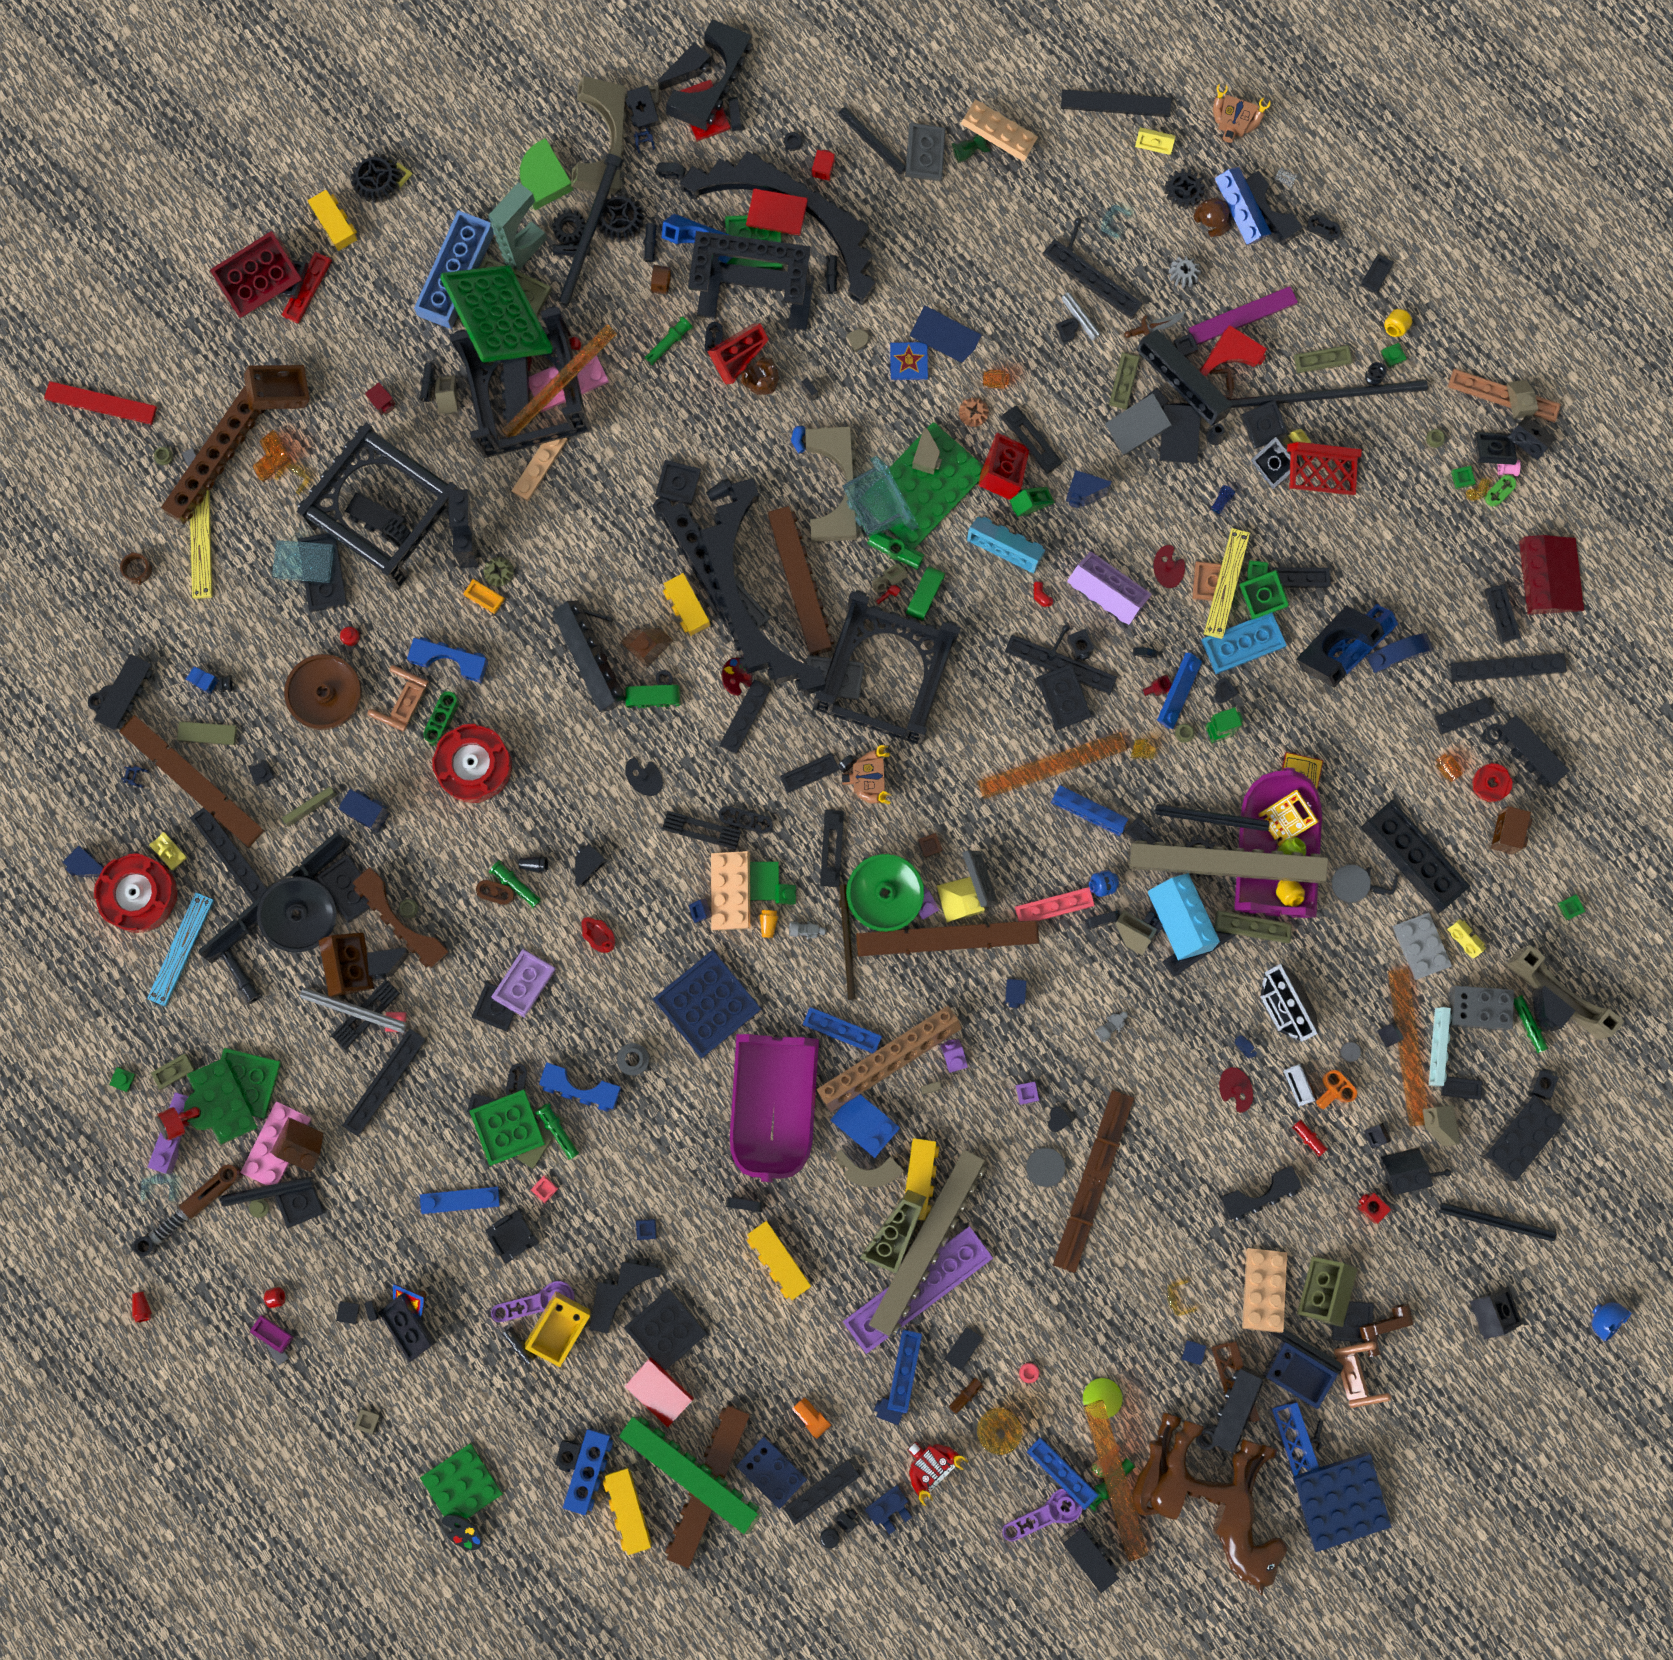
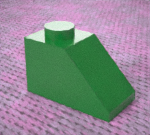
M1047 487L1024 489L1009 500L1017 517L1027 516L1055 503Z

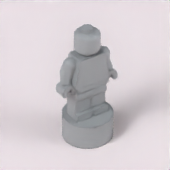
M790 921L789 936L792 937L799 935L807 936V939L817 938L818 934L825 935L827 933L826 928H819L817 924H812L807 921V924Z
M1123 1011L1120 1014L1115 1013L1107 1017L1106 1020L1108 1022L1095 1030V1034L1101 1041L1106 1042L1115 1030L1121 1031L1125 1025L1124 1020L1128 1017V1013Z

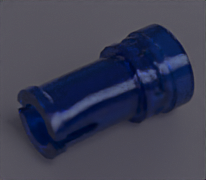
M1222 485L1218 493L1219 496L1210 509L1217 514H1221L1227 502L1231 500L1236 492L1229 486Z

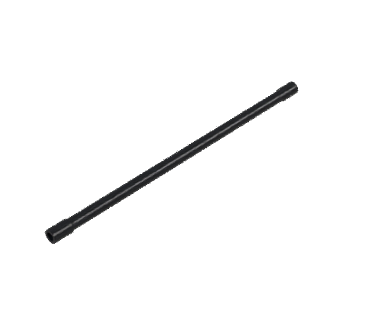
M1416 380L1405 383L1228 400L1233 404L1232 408L1261 406L1273 400H1276L1277 404L1399 392L1427 391L1428 383L1427 380ZM1172 403V404H1168V405L1191 406L1189 403Z

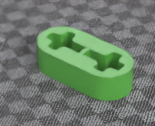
M1510 475L1503 476L1487 492L1485 496L1486 503L1493 507L1498 506L1516 487L1514 477ZM1509 481L1510 487H1506L1503 490L1501 487L1504 485V482ZM1499 492L1500 495L1497 497V500L1492 501V495Z

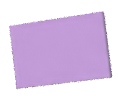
M522 949L491 997L525 1018L556 968Z

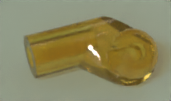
M1481 479L1478 488L1468 489L1466 491L1467 499L1476 501L1484 498L1490 481Z

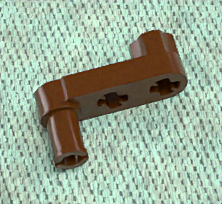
M1409 1304L1393 1306L1391 1308L1393 1317L1359 1327L1365 1343L1372 1341L1376 1343L1374 1350L1367 1351L1368 1357L1381 1354L1376 1338L1379 1334L1414 1324Z

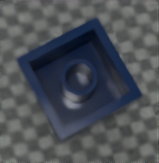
M349 789L338 809L346 816L379 833L390 814L386 811L387 807L375 798L371 801L367 794L358 789L356 791Z

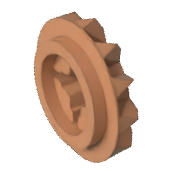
M971 397L964 400L960 405L959 417L968 426H980L988 418L989 409L980 398ZM977 405L978 414L975 413L974 416L970 418L971 411L969 409L973 410V408Z

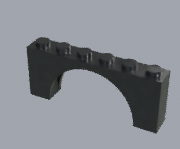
M713 19L704 33V44L714 49L723 59L726 66L724 76L715 86L705 91L687 93L673 90L666 103L667 115L707 131L709 125H713L717 110H721L724 97L729 95L732 82H736L739 69L744 67L747 54L750 55L753 49L752 35Z

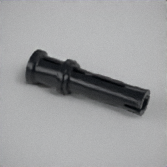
M226 950V953L224 954L223 952L220 956L237 981L238 990L244 994L247 999V1005L256 1002L263 995L255 988L253 979L247 977L232 950Z

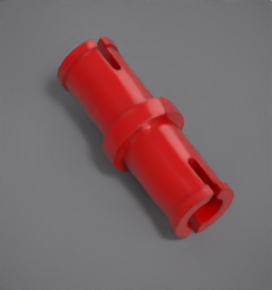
M1302 1119L1292 1127L1304 1140L1303 1143L1305 1145L1308 1144L1318 1157L1328 1150L1316 1137L1317 1134L1312 1132Z

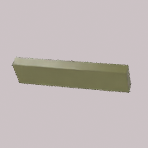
M1219 910L1216 912L1215 931L1282 943L1291 942L1292 923Z

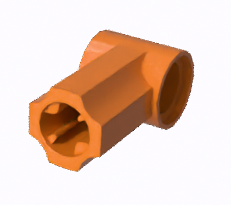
M805 1397L792 1408L816 1439L832 1426L823 1417V1414L818 1412Z

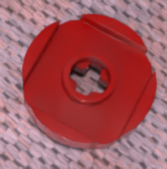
M1491 763L1475 772L1472 780L1473 791L1484 801L1496 802L1502 800L1510 793L1513 781L1505 767ZM1494 778L1497 786L1490 787L1488 781Z

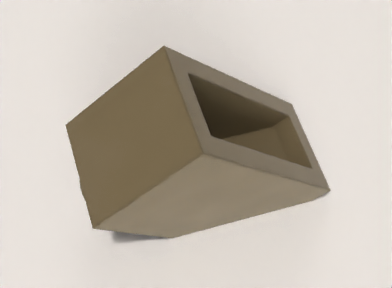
M455 375L437 377L435 396L439 414L444 413L448 415L458 412Z
M1526 380L1508 382L1507 389L1513 418L1532 417L1538 410L1533 388Z
M924 428L912 468L934 475L935 469L939 470L942 459L939 458L940 451L928 429Z
M1124 910L1116 922L1125 946L1143 956L1158 929Z
M1454 1105L1422 1109L1426 1130L1443 1147L1460 1144Z

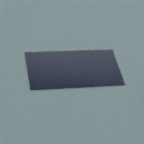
M924 305L909 336L963 363L975 350L982 335Z

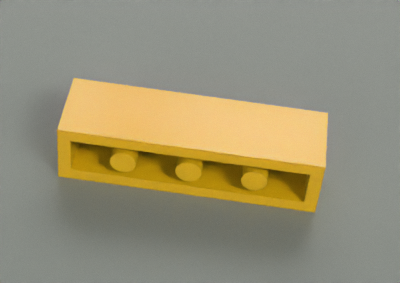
M913 1138L905 1193L907 1190H911L926 1197L918 1220L925 1221L931 1211L928 1199L933 1197L934 1186L930 1184L931 1177L935 1178L937 1166H933L934 1158H938L939 1146H936L935 1141Z
M767 1221L747 1234L749 1238L746 1241L752 1250L755 1248L760 1253L757 1256L763 1266H769L771 1269L769 1275L775 1283L779 1281L783 1287L780 1291L786 1299L790 1297L793 1300L812 1287Z
M630 1467L606 1474L603 1485L605 1491H609L611 1496L609 1500L610 1509L616 1513L617 1519L614 1522L617 1531H621L623 1539H620L622 1550L627 1551V1555H631L651 1548L652 1542Z

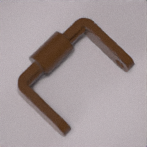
M1229 369L1211 370L1209 374L1227 373L1226 385L1229 395L1224 396L1227 399H1231L1234 390V379L1231 377V371Z

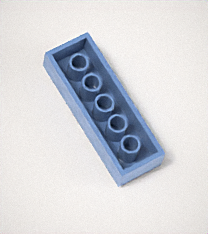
M459 210L457 211L414 307L418 317L449 329L453 328L458 313L440 279L441 274L444 272L479 269L494 236V230L490 225L491 222Z

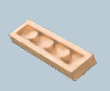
M563 438L541 444L515 484L512 492L529 501L568 439Z

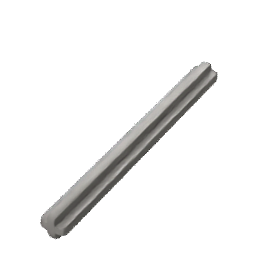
M303 988L300 993L302 999L401 1033H404L407 1024L403 1021Z

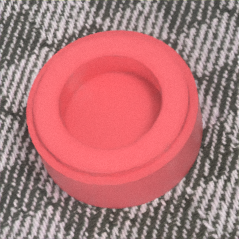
M1025 1363L1019 1370V1376L1024 1382L1033 1383L1039 1377V1369L1033 1363Z

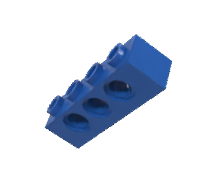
M592 1428L587 1429L563 1509L586 1515L588 1511L592 1512L595 1503L592 1497L594 1491L598 1492L601 1480L598 1477L600 1471H605L607 1460L604 1458L606 1452H610L613 1445V1440H610L611 1434ZM592 1447L600 1449L599 1457L595 1458L591 1455L590 1450ZM589 1466L594 1469L593 1477L585 1475V1467ZM584 1486L587 1488L588 1495L586 1497L579 1495V1487Z

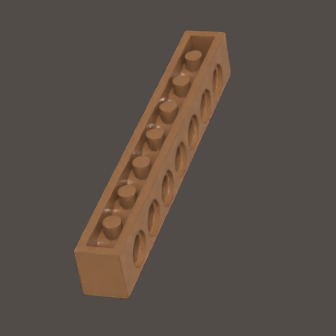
M946 1006L816 1090L829 1111L833 1112L961 1030L959 1020L950 1007Z

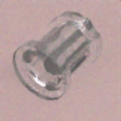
M1281 166L1274 181H1279L1287 185L1288 189H1291L1298 174H1293Z

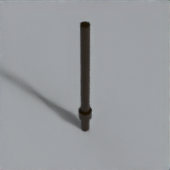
M847 884L839 885V908H841L847 994L848 1000H856L849 905L846 895Z

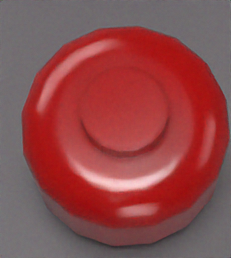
M348 626L340 632V639L345 645L354 646L359 642L360 634L356 628Z
M280 1287L267 1289L263 1297L264 1303L269 1308L283 1306L286 1301L284 1290Z

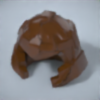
M1211 198L1203 201L1195 209L1193 217L1197 223H1200L1201 219L1202 224L1205 226L1216 227L1212 231L1208 230L1210 237L1222 236L1231 228L1230 210L1225 201Z
M763 356L741 374V383L757 395L772 394L776 391L779 373L775 368L773 358Z

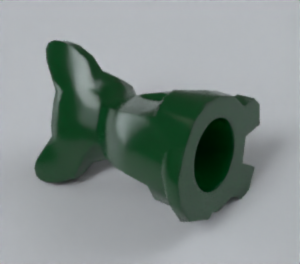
M978 134L974 135L972 140H965L958 144L951 143L954 151L953 154L958 163L966 161L977 149H980L982 152L990 151V148L987 146V140Z

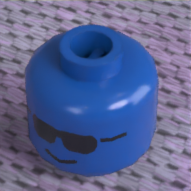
M1110 870L1094 873L1089 882L1090 891L1094 892L1098 897L1111 895L1119 887L1117 875Z

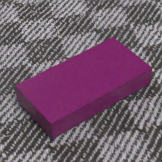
M263 1315L259 1316L249 1331L281 1354H283L294 1337Z

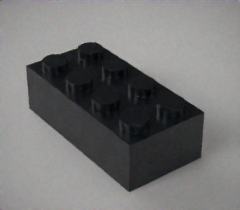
M1535 1095L1528 1096L1480 1156L1508 1180L1517 1181L1565 1120Z

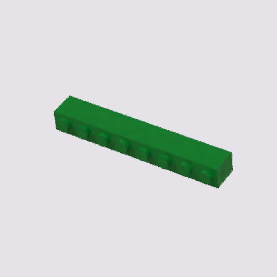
M632 1416L619 1435L622 1440L745 1535L752 1531L763 1514L759 1511L760 1507L751 1500L749 1502L743 1498L744 1494L736 1488L732 1490L728 1487V1482L724 1478L714 1476L711 1473V1468L705 1464L700 1465L695 1461L697 1458L693 1454L683 1452L680 1449V1444L672 1439L669 1441L665 1438L666 1434L659 1428H652L649 1425L650 1421L645 1417Z

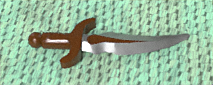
M1185 311L1169 317L1154 319L1149 324H1146L1147 315L1142 318L1141 326L1126 331L1124 336L1126 338L1140 334L1146 336L1157 329L1168 328L1177 323L1183 317Z

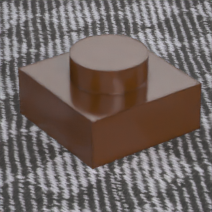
M936 833L918 839L924 858L943 852Z

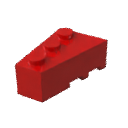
M754 323L707 352L725 384H733L738 375L746 369L747 364L759 353L769 339L761 323Z

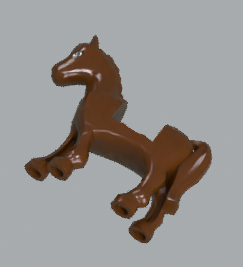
M1163 1412L1162 1424L1157 1431L1158 1438L1157 1440L1150 1441V1457L1140 1472L1133 1490V1505L1137 1513L1140 1515L1160 1514L1163 1517L1177 1520L1187 1493L1189 1496L1198 1499L1204 1496L1208 1502L1218 1505L1213 1531L1219 1535L1230 1569L1237 1575L1238 1579L1254 1585L1258 1593L1263 1595L1264 1587L1274 1584L1277 1568L1287 1554V1547L1281 1538H1272L1263 1544L1254 1546L1252 1525L1255 1514L1252 1491L1260 1468L1265 1462L1275 1458L1278 1449L1243 1439L1241 1450L1233 1454L1234 1479L1232 1483L1197 1479L1187 1471L1186 1453L1193 1440L1201 1435L1204 1426L1185 1420L1182 1430L1175 1434V1444L1170 1451L1172 1433L1181 1425L1182 1418Z

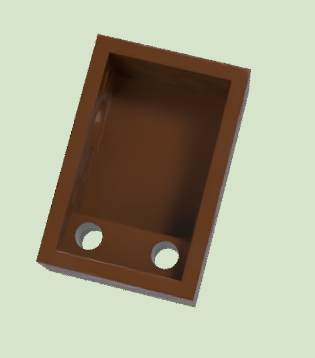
M249 365L244 373L249 410L305 408L310 401L304 365Z

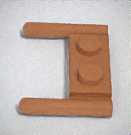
M392 665L390 672L408 681L390 717L373 709L368 710V716L405 732L426 691L425 689L429 685V681Z
M1373 1341L1334 1349V1354L1337 1357L1336 1361L1344 1365L1340 1374L1351 1408L1391 1400L1389 1393L1368 1397L1369 1393L1356 1353L1374 1350L1376 1343Z

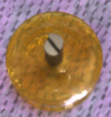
M994 1408L985 1412L979 1419L977 1436L981 1445L988 1452L1004 1455L1012 1452L1019 1445L1022 1437V1428L1019 1420L1012 1412L1003 1408Z

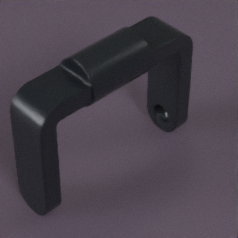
M1368 867L1367 873L1370 876L1371 867ZM1398 874L1394 876L1391 890L1377 885H1371L1370 890L1384 895V893L1392 895L1396 889Z

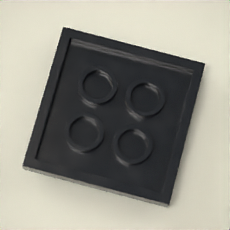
M670 1288L624 1327L648 1358L651 1357L665 1371L707 1335L706 1331Z

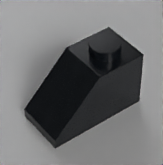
M589 843L587 846H581L576 852L575 884L579 889L607 862Z
M405 947L368 952L369 976L375 979V981H384L385 979L387 980V977H392L409 956V951Z

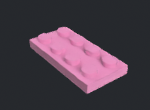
M594 349L573 357L581 394L609 383ZM555 366L529 377V387L541 413L566 402L560 374Z
M276 1101L240 1173L267 1186L280 1183L289 1163L275 1157L270 1152L288 1117L306 1125H309L312 1118Z

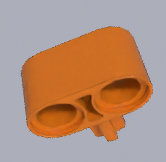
M1328 1071L1322 1078L1327 1091L1316 1100V1104L1324 1110L1335 1099L1343 1103L1352 1102L1357 1097V1090L1339 1071ZM1330 1074L1335 1075L1337 1078L1335 1085L1331 1084L1328 1080ZM1345 1088L1351 1093L1349 1099L1344 1098L1342 1095V1091Z

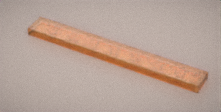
M607 324L502 429L504 435L507 437L516 436L617 333Z
M1121 732L979 780L977 784L982 798L985 800L1125 752L1127 747Z
M1408 969L1388 971L1394 1021L1404 1037L1402 1041L1398 1042L1409 1127L1425 1125L1422 1109H1427L1428 1106Z
M1101 1399L1084 1405L1083 1408L1127 1559L1131 1562L1148 1556L1104 1401Z

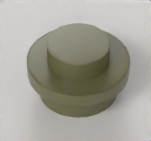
M1433 429L1426 435V442L1432 448L1441 447L1445 442V435L1441 430Z
M160 447L156 449L154 459L159 465H168L173 460V453L167 447Z
M1181 724L1175 730V737L1178 741L1187 743L1193 739L1194 729L1189 724Z
M405 899L399 905V913L404 918H413L418 912L417 903L411 899Z
M265 1199L252 1201L249 1205L250 1214L256 1218L266 1216L269 1212L268 1202Z

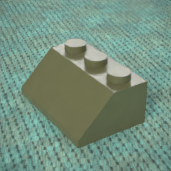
M1312 1257L1297 1314L1323 1323L1343 1327L1357 1269L1345 1263Z

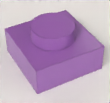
M1035 1082L1016 1085L1019 1105L1039 1101Z

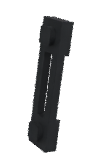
M1017 405L1001 416V419L1022 441L1046 474H1049V472L1062 464L1063 461ZM1021 425H1024L1045 450L1044 453L1040 454L1019 428Z
M825 810L820 886L839 887L844 811ZM829 830H837L835 867H827Z
M667 811L662 830L734 850L737 849L741 835L740 830ZM684 823L721 832L718 839L683 829Z
M385 979L360 1007L367 1009L378 999L381 1004L374 1012L381 1014L401 993ZM351 1015L334 1031L331 1037L346 1050L372 1022L365 1020L354 1031L350 1026L356 1021L357 1017Z

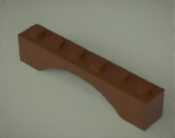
M371 867L352 882L356 886L354 888L355 892L360 897L364 895L369 900L367 902L368 906L373 911L377 909L382 914L380 919L386 925L391 924L395 928L393 933L400 940L404 938L407 941L406 947L413 954L415 952L421 957L419 961L426 968L428 966L434 968L450 953L437 938L417 934L399 921L389 905L384 880Z

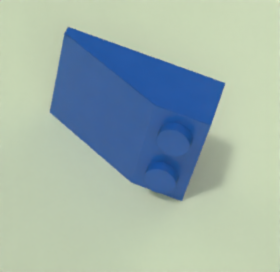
M860 1094L842 1105L830 1120L873 1158L881 1152L900 1129L897 1124Z

